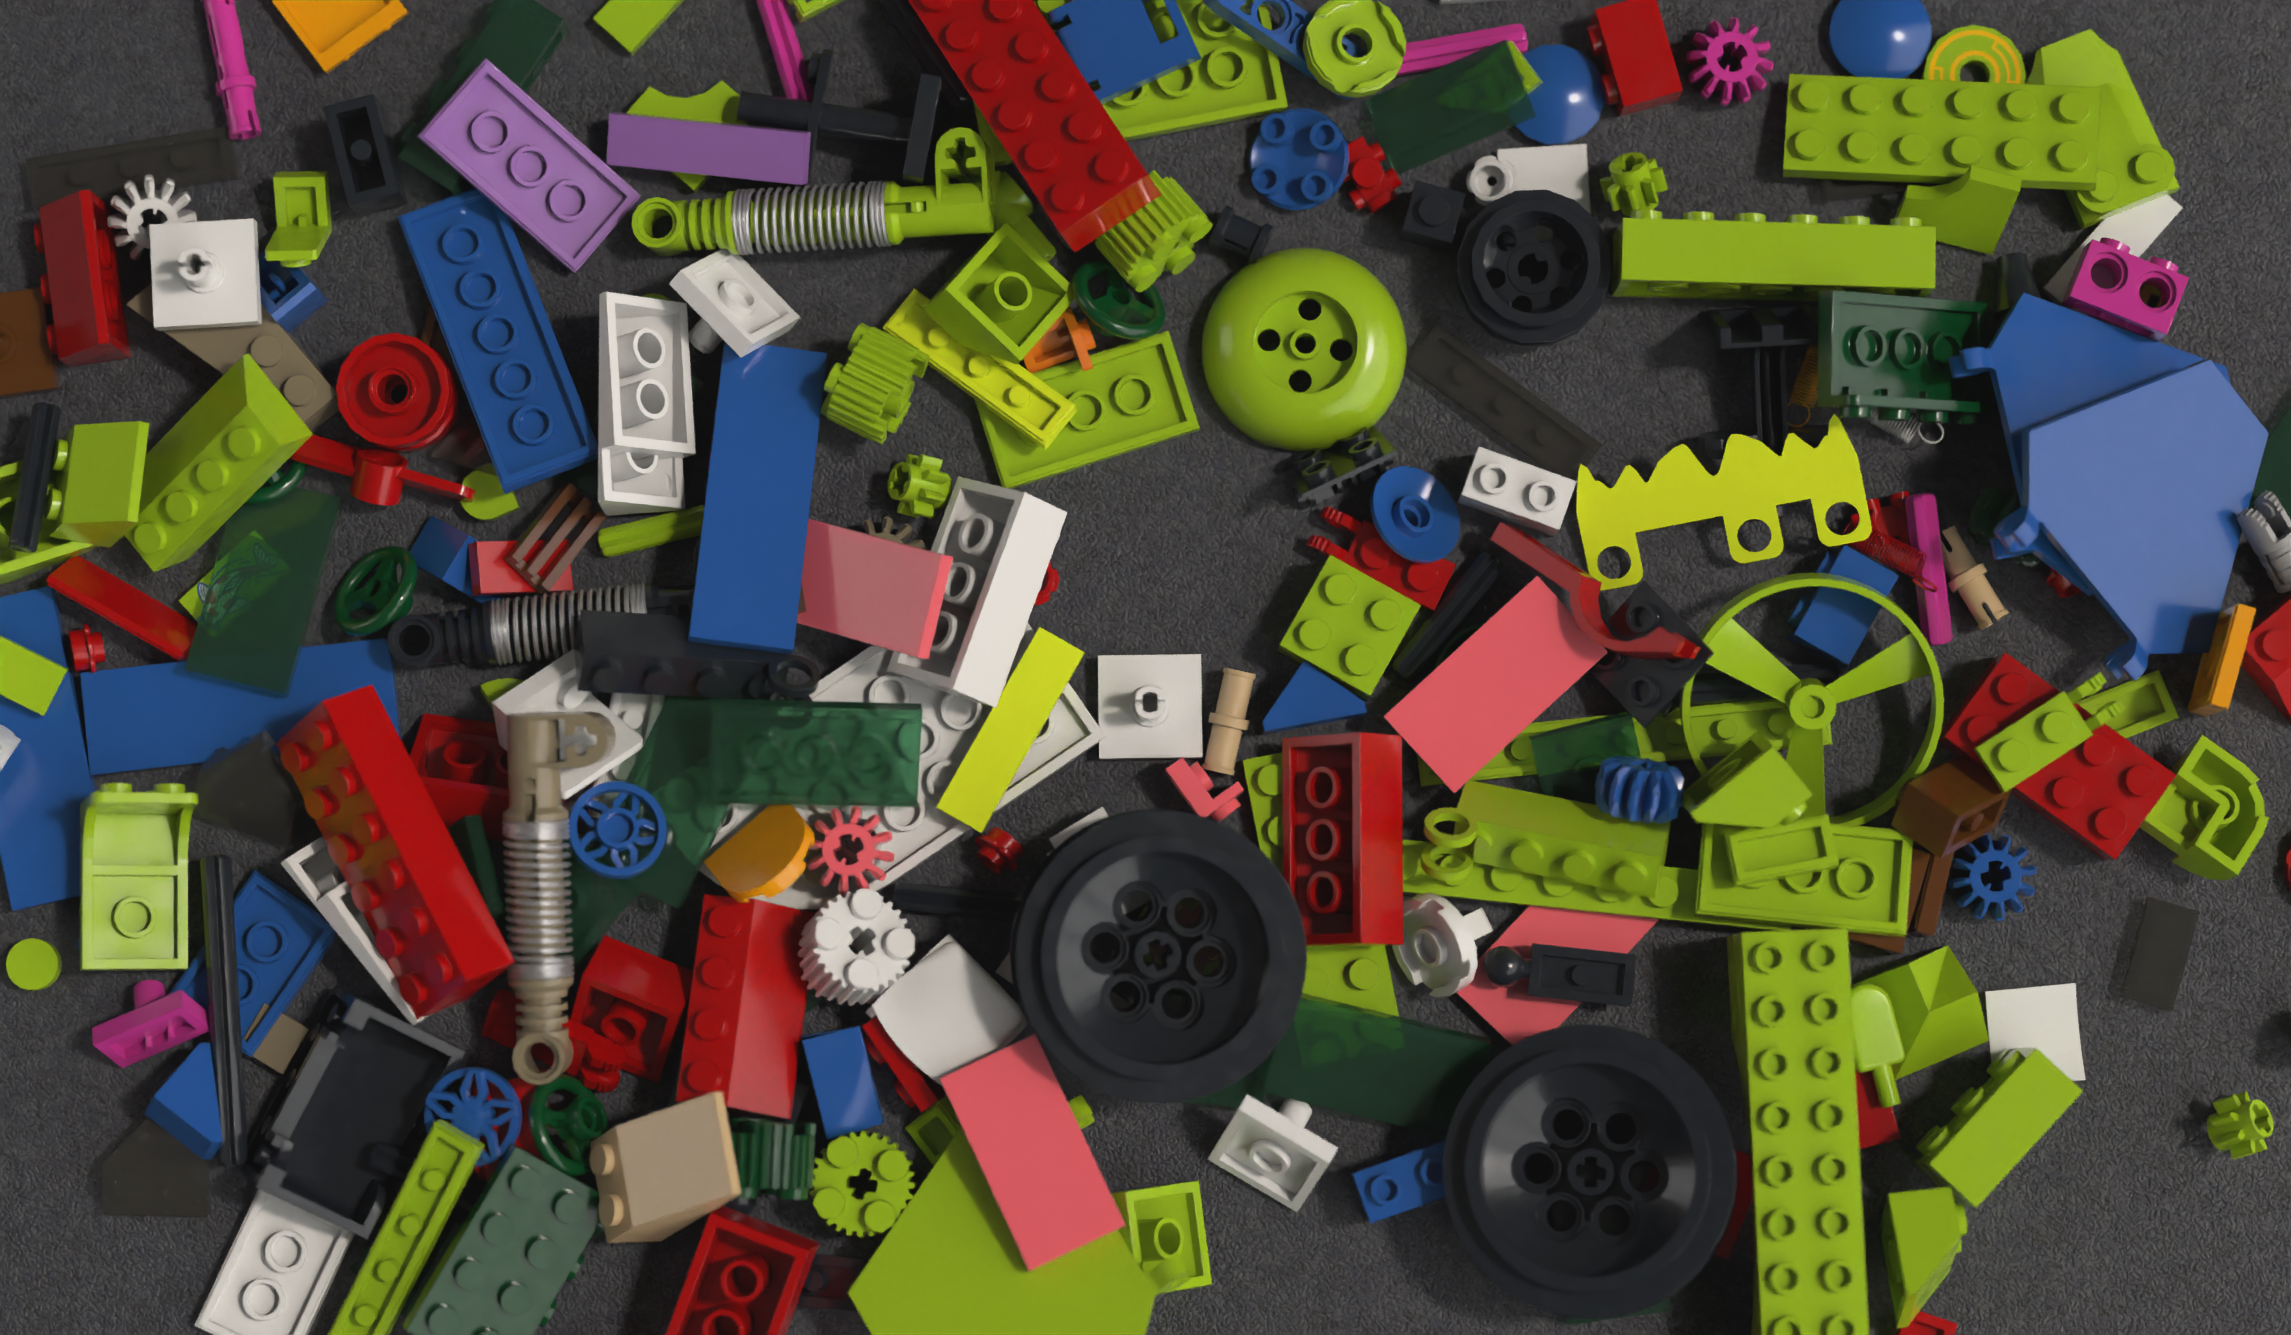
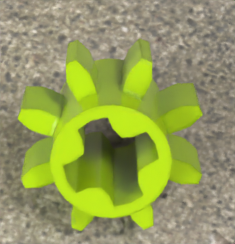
M1630 152L1616 157L1609 165L1611 176L1600 179L1605 201H1610L1612 211L1621 209L1622 213L1626 216H1631V212L1636 210H1654L1659 203L1657 193L1668 190L1663 168L1657 166L1655 158L1647 160L1646 156L1639 152Z
M908 454L906 462H899L893 467L888 478V492L892 499L900 501L898 513L919 518V516L932 518L934 510H940L948 503L952 492V481L947 473L939 471L942 466V459L925 454L920 456Z
M2245 1091L2213 1102L2217 1112L2208 1117L2207 1132L2211 1142L2218 1150H2230L2232 1159L2235 1160L2267 1149L2263 1139L2272 1135L2274 1124L2268 1107L2261 1100L2255 1099L2250 1101L2249 1094Z

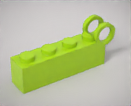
M1468 780L1464 785L1457 808H1439L1426 816L1424 834L1432 843L1425 846L1422 850L1421 868L1427 875L1435 879L1456 881L1467 877L1472 871L1473 862L1655 898L1666 860L1671 820L1663 824L1655 822L1646 824L1641 821L1630 822L1628 819L1613 817L1611 813L1603 812L1597 805ZM1441 821H1455L1454 835L1441 833L1435 829L1434 825ZM1446 853L1461 858L1464 863L1455 868H1444L1434 864L1430 858L1437 854Z

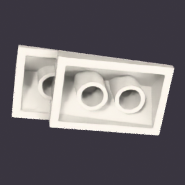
M613 292L600 293L598 503L606 516L686 509L683 458L696 454L687 303Z
M320 837L282 861L281 865L412 1026L421 1023L431 1016L428 1015L417 1020L410 1005L402 998L399 984L386 958L378 951L375 937L362 911L354 904L351 890L339 866L331 859L324 837Z

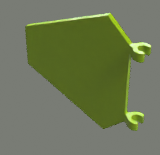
M1082 1095L1068 1102L1081 1130L1095 1121L1092 1116L1093 1113ZM961 1126L850 1288L848 1294L872 1335H1146L1156 1296L1181 1286L1189 1280V1277L1177 1254L1162 1261L1150 1273L1144 1274L1118 1230L1029 1272Z

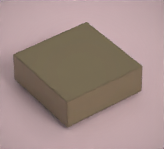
M264 1003L243 1038L244 1040L249 1041L271 1009V1006ZM282 1013L252 1057L279 1073L285 1074L308 1034L309 1027Z

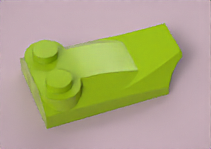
M2088 29L2036 51L2034 65L2026 84L2101 87L2095 191L2064 190L2081 230L2161 196L2177 192L2180 187L2174 176V160L2169 152L2162 148L2118 50L2106 44L2092 29Z

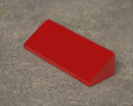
M81 556L71 557L53 571L46 580L48 586L177 660H192L207 634V631L198 623Z

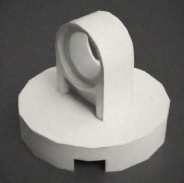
M1433 893L1419 894L1403 901V945H1392L1397 962L1408 980L1414 985L1423 982L1430 989H1433L1429 993L1433 997H1445L1464 989L1473 981L1478 965L1477 948L1474 940L1492 932L1493 929L1483 908L1462 916L1459 910L1445 898Z

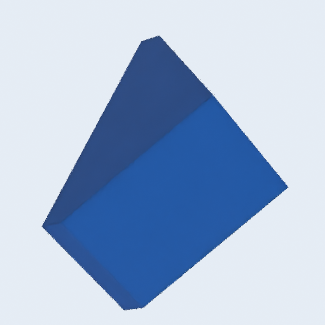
M265 250L259 254L261 303L273 319L290 333L329 300L301 267H284L280 265V261H267L265 259Z
M431 515L410 550V553L416 560L417 567L481 604L484 601H492V599L495 601L498 598L502 600L505 596H473L468 544L478 540Z
M1304 661L1262 721L1263 735L1364 717L1367 710L1363 700Z
M210 1043L198 1044L155 1094L144 1113L201 1159H213L223 1143Z

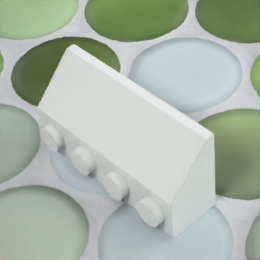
M958 477L931 549L933 552L952 556L953 560L929 658H918L894 651L887 671L955 696L996 708L1002 690L1006 685L1020 641L1023 638L1036 597L1041 589L1055 545L1059 540L1067 512L1022 491Z

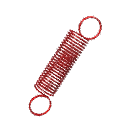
M1855 519L1852 520V521L1847 525L1846 529H1845L1844 532H1843V535L1845 534V532H1846L1847 528L1849 527V525H1850L1853 521H1855V522L1851 525V527L1849 528L1847 534L1850 532V530H1851V528L1853 527V525L1856 524L1855 527H1854L1853 530H1852V532H1853V531L1857 528V526H1858V524H1859V521H1857V520H1855ZM1872 528L1873 531L1870 536L1860 541V543L1845 544L1890 567L1913 577L1912 581L1919 587L1930 592H1937L1938 588L1932 582L1919 576L1926 562V553ZM1924 554H1925V560H1924L1923 566H1922L1920 572L1918 573V575H1915V574L1918 572V570L1920 569V566H1921L1922 561H1923V556H1924ZM1922 556L1921 562H1920V565H1919L1918 569H1917L1916 572L1912 575V573L1914 572V570L1916 569V567H1917V565H1918V562H1919L1920 557ZM1915 578L1928 583L1934 589L1922 585L1917 580H1915Z

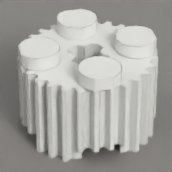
M861 888L853 895L848 891L843 896L839 894L832 901L829 900L804 926V930L801 933L803 937L798 943L799 946L803 947L798 952V956L803 958L799 965L803 967L804 974L800 978L802 981L808 980V990L814 988L817 998L823 995L827 997V1000L831 1001L835 997L838 1004L841 1005L847 1000L849 1006H853L857 1001L860 1005L864 1003L870 1004L884 994L904 974V969L910 963L907 959L914 952L915 937L911 933V929L904 927L907 923L906 918H899L901 911L899 909L893 910V903L891 901L885 904L883 896L870 889ZM850 944L858 950V954L851 951Z

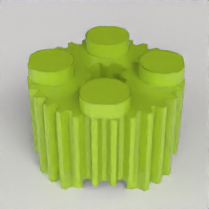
M1155 170L1149 174V177L1161 195L1096 238L1097 241L1095 242L1099 251L1126 282L1139 293L1149 288L1164 271L1169 270L1172 275H1176L1188 267L1196 257V254L1192 251L1193 244L1203 238L1213 225L1206 214L1172 177L1168 178L1167 176L1162 179Z
M861 323L857 326L849 342L848 350L852 354L849 356L846 366L837 362L829 373L824 385V390L829 393L821 408V414L825 415L828 420L882 445L886 441L887 431L893 434L896 433L899 425L902 424L904 417L907 415L911 405L909 399L915 386L912 376L914 374L923 378L928 367L929 355L874 326L870 327Z
M862 1131L860 1136L857 1132H850V1137L841 1135L838 1139L831 1141L827 1148L821 1150L823 1158L815 1159L818 1168H813V1175H815L813 1186L815 1190L810 1192V1196L814 1197L813 1205L819 1216L828 1219L826 1224H837L836 1231L840 1232L846 1229V1234L849 1236L857 1231L858 1237L865 1236L866 1232H868L869 1236H874L877 1232L883 1233L889 1227L894 1226L896 1218L900 1217L903 1210L909 1204V1199H912L915 1195L912 1192V1188L917 1187V1182L912 1181V1177L916 1175V1171L909 1169L913 1162L906 1159V1150H898L900 1146L898 1142L890 1143V1136H884L881 1139V1133L873 1132L870 1135L869 1131ZM862 1169H867L872 1172L870 1179L877 1180L876 1191L866 1192L864 1198H860L854 1194L856 1188L850 1187L851 1176H859Z

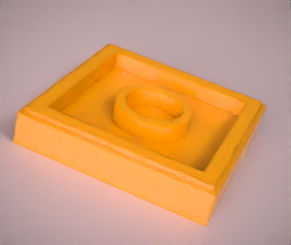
M2238 603L2220 612L2209 653L2202 654L2187 708L2190 713L2208 717L2229 709L2256 608Z

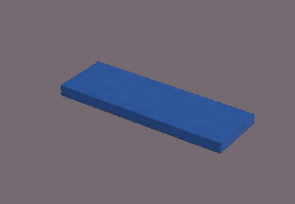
M476 188L398 216L504 494L597 460V441L509 217Z
M724 341L688 641L791 655L793 653L827 353L763 345L741 358Z
M50 586L0 597V634L69 668L44 716L0 695V724L11 730L16 737L21 739L0 772V856L12 911H21L80 897V804L97 790L94 776L90 775L87 741L55 589Z
M388 638L96 671L93 674L91 672L80 673L91 776L281 755L276 743L319 703L371 684L402 741L394 658L388 646Z

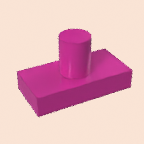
M144 980L137 983L133 988L134 1010L93 1027L92 1038L93 1046L121 1068H125L209 1032V1012L182 990L165 996V986L163 983L157 980Z

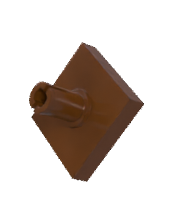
M41 287L0 293V399L60 391L56 358L50 351L47 338V325L51 324L49 305L43 299Z

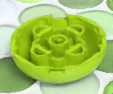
M1304 247L1279 250L1264 255L1256 263L1246 265L1223 286L1209 310L1202 336V365L1210 393L1222 413L1234 426L1250 438L1272 448L1276 447L1290 451H1305L1313 448H1319L1320 451L1340 445L1339 439L1353 437L1359 434L1361 428L1365 426L1367 430L1380 420L1392 404L1403 379L1406 365L1407 347L1403 321L1386 287L1375 275L1358 262L1344 255L1318 248ZM1311 299L1320 305L1321 313L1317 319L1308 321L1300 316L1299 305L1303 301ZM1271 330L1278 334L1280 344L1277 349L1265 351L1259 347L1257 339L1262 332ZM1301 337L1305 341L1311 338L1315 343L1313 351L1307 354L1299 352L1295 345L1298 338ZM1337 340L1348 342L1352 347L1351 357L1345 361L1335 360L1330 354L1331 345ZM1296 371L1306 372L1311 378L1310 388L1304 392L1294 391L1289 385L1290 376Z

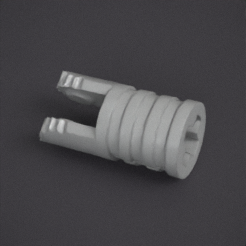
M2266 490L2253 502L2256 510L2246 508L2237 515L2236 519L2253 551L2259 556V561L2266 569L2268 577L2273 581L2276 591L2278 593H2285L2291 591V520L2275 494Z

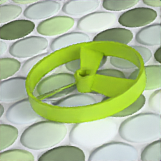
M1797 573L1772 578L1752 586L1727 602L1713 615L1698 635L1714 652L1706 664L1785 703L1790 716L1795 721L1785 761L1813 794L1805 801L1807 805L1806 810L1795 820L1826 815L1823 728L1835 716L1837 703L1929 675L1931 712L1922 745L1909 768L1891 788L1874 801L1846 814L1830 817V823L1860 826L1875 819L1896 805V796L1907 780L1922 776L1928 767L1939 741L1944 715L1943 684L1939 667L1929 644L1911 618L1895 602L1871 586L1854 579L1826 573ZM1825 586L1844 589L1872 599L1898 617L1911 633L1826 685L1815 678L1799 679L1733 620L1732 617L1748 605L1773 593L1798 587ZM1694 675L1679 692V711L1685 742L1694 764L1701 776H1703L1709 770L1696 748L1690 720V696Z

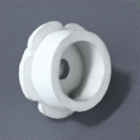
M1495 156L1482 157L1476 161L1475 168L1468 172L1467 188L1469 192L1475 194V200L1479 204L1486 206L1488 203L1516 191V184L1514 183L1516 171L1507 160L1499 161ZM1489 177H1496L1497 183L1495 186L1488 184Z

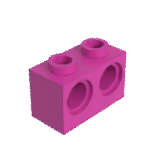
M2101 238L2099 242L2092 239L2081 252L2061 305L2159 342L2168 334L2189 277L2177 273L2178 266L2165 259L2149 257L2148 261L2129 254L2130 247L2117 240ZM2093 266H2104L2112 272L2114 277L2112 288L2104 289L2093 282L2091 278ZM2141 285H2152L2160 291L2162 296L2161 307L2151 308L2142 302L2139 295Z

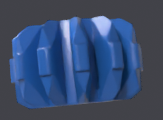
M1617 755L1601 762L1600 772L1596 775L1594 789H1596L1595 802L1600 810L1605 813H1611L1613 817L1625 818L1630 822L1641 821L1646 824L1650 822L1663 824L1677 818L1679 806H1682L1684 797V777L1676 767L1668 766L1665 762H1657L1649 758H1637L1632 755L1630 757Z
M1986 833L1978 838V849L1972 843H1968L1960 848L1961 853L1968 861L1958 858L1952 859L1950 868L1962 872L1961 878L1947 880V888L1956 889L1963 886L1965 893L1956 899L1955 905L1958 908H1962L1974 900L1975 903L1972 909V918L1982 919L1989 907L1994 921L2004 920V904L2014 913H2019L2024 909L2016 893L2022 896L2034 895L2035 888L2021 881L2022 877L2036 874V867L2029 865L2020 868L2018 862L2026 857L2028 850L2023 846L2008 854L2011 845V837L2008 835L2000 836L1994 847L1992 838L1989 833ZM1988 863L1993 864L1992 871L2000 870L2002 874V881L1994 884V891L1989 890L1991 887L1990 883L1983 885L1980 879L1981 874L1988 871Z

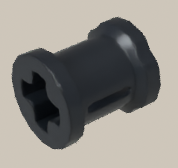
M1226 205L1213 230L1208 247L1215 250L1218 247H1222L1246 258L1247 265L1254 264L1262 256L1274 226L1268 223L1263 226L1255 224L1235 215L1234 208Z

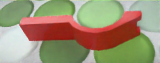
M1500 522L1491 536L1490 540L1570 592V607L1577 625L1595 644L1633 658L1694 659L1701 649L1679 633L1674 632L1672 634L1660 626L1646 637L1630 641L1617 639L1610 633L1601 618L1598 601L1601 588L1600 581L1521 529Z

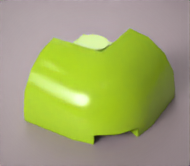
M2201 735L2171 768L2170 771L2176 774V777L2139 828L2176 853L2172 861L2173 863L2206 879L2225 881L2239 874L2263 836L2269 817L2265 816L2264 799L2256 784L2260 779L2241 761L2204 735Z

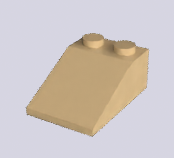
M712 1092L617 1125L590 1142V1166L596 1176L600 1199L598 1213L600 1221L605 1228L607 1243L663 1241L741 1194L723 1092Z

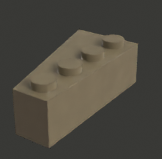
M151 283L126 305L154 325ZM262 303V325L161 330L223 375L243 355L249 353L311 432H314L339 411L336 388L294 338L273 319Z

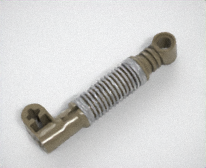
M592 711L506 714L509 807L503 813L502 824L504 826L502 829L504 832L502 835L508 838L503 841V845L509 847L503 851V854L508 856L503 863L509 866L503 871L506 875H509L504 879V882L509 885L504 891L510 894L504 898L509 903L505 910L510 913L505 917V920L511 923L507 924L505 929L510 932L506 935V939L512 942H509L507 947L511 950L510 953L515 960L507 968L508 985L515 991V998L522 999V1002L515 1003L516 1011L522 1012V1015L516 1016V1024L523 1025V1028L516 1030L517 1045L513 1051L512 1061L514 1069L520 1078L536 1085L550 1083L564 1073L572 1063L574 1054L572 1042L569 1039L568 1027L562 1026L563 1023L568 1022V1014L561 1013L562 1010L568 1009V1002L561 1000V997L567 996V989L574 983V957L572 955H557V953L571 952L574 949L572 946L566 945V943L573 941L571 936H566V933H571L573 929L565 927V924H570L573 920L565 917V915L572 913L570 908H565V905H570L572 901L564 899V896L570 895L572 892L569 889H564V886L571 885L569 880H564V877L571 875L569 871H564V868L569 867L571 863L563 861V858H569L571 854L563 852V849L569 848L571 845L563 843V839L570 837L568 834L570 832L568 829L570 827L568 824L570 820L568 819V810L561 804L560 767L593 765L608 757L614 749L616 741L614 726L607 717ZM559 720H565V736L584 731L586 725L587 734L596 735L597 743L589 746L587 752H585V746L582 743L567 745L566 759H560ZM535 1043H545L554 1051L555 1061L551 1068L540 1067L533 1060L531 1052Z

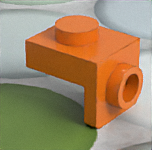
M1069 305L1023 358L1026 369L1030 373H1035L1076 357L1083 372L1092 369L1093 366L1088 350L1096 348V344L1086 318L1076 321Z

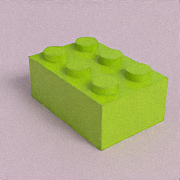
M2036 1047L2016 1048L2012 1052L2005 1049L1986 1070L1991 1078L1977 1090L1973 1087L1969 1088L1954 1103L1951 1110L1956 1116L1942 1128L1938 1125L1934 1126L1917 1144L1916 1148L1921 1154L1913 1163L1940 1188L1952 1187L1954 1201L1957 1204L1962 1203L1963 1206L1977 1208L2083 1092L2081 1088Z

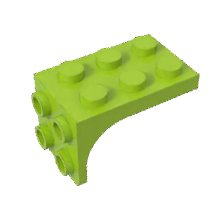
M104 783L100 784V790L91 793L80 804V971H185L188 969V845L191 817L194 808L198 805V794L185 793L184 784H155L152 791L132 792V784Z

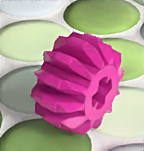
M1738 18L1730 19L1727 32L1724 31L1717 20L1711 21L1708 25L1709 36L1697 32L1692 39V43L1698 50L1689 51L1685 56L1686 63L1699 67L1688 75L1689 83H1699L1705 80L1707 84L1702 89L1700 96L1706 100L1714 90L1719 91L1720 106H1728L1732 92H1734L1741 104H1745L1750 100L1749 88L1762 92L1767 82L1760 74L1770 73L1774 65L1769 59L1760 57L1771 48L1769 41L1753 43L1752 40L1758 32L1756 25L1748 27L1745 34L1739 33L1740 23ZM1725 52L1729 53V59L1733 55L1739 59L1740 62L1735 72L1729 71V65H1727L1725 70L1719 65V61Z

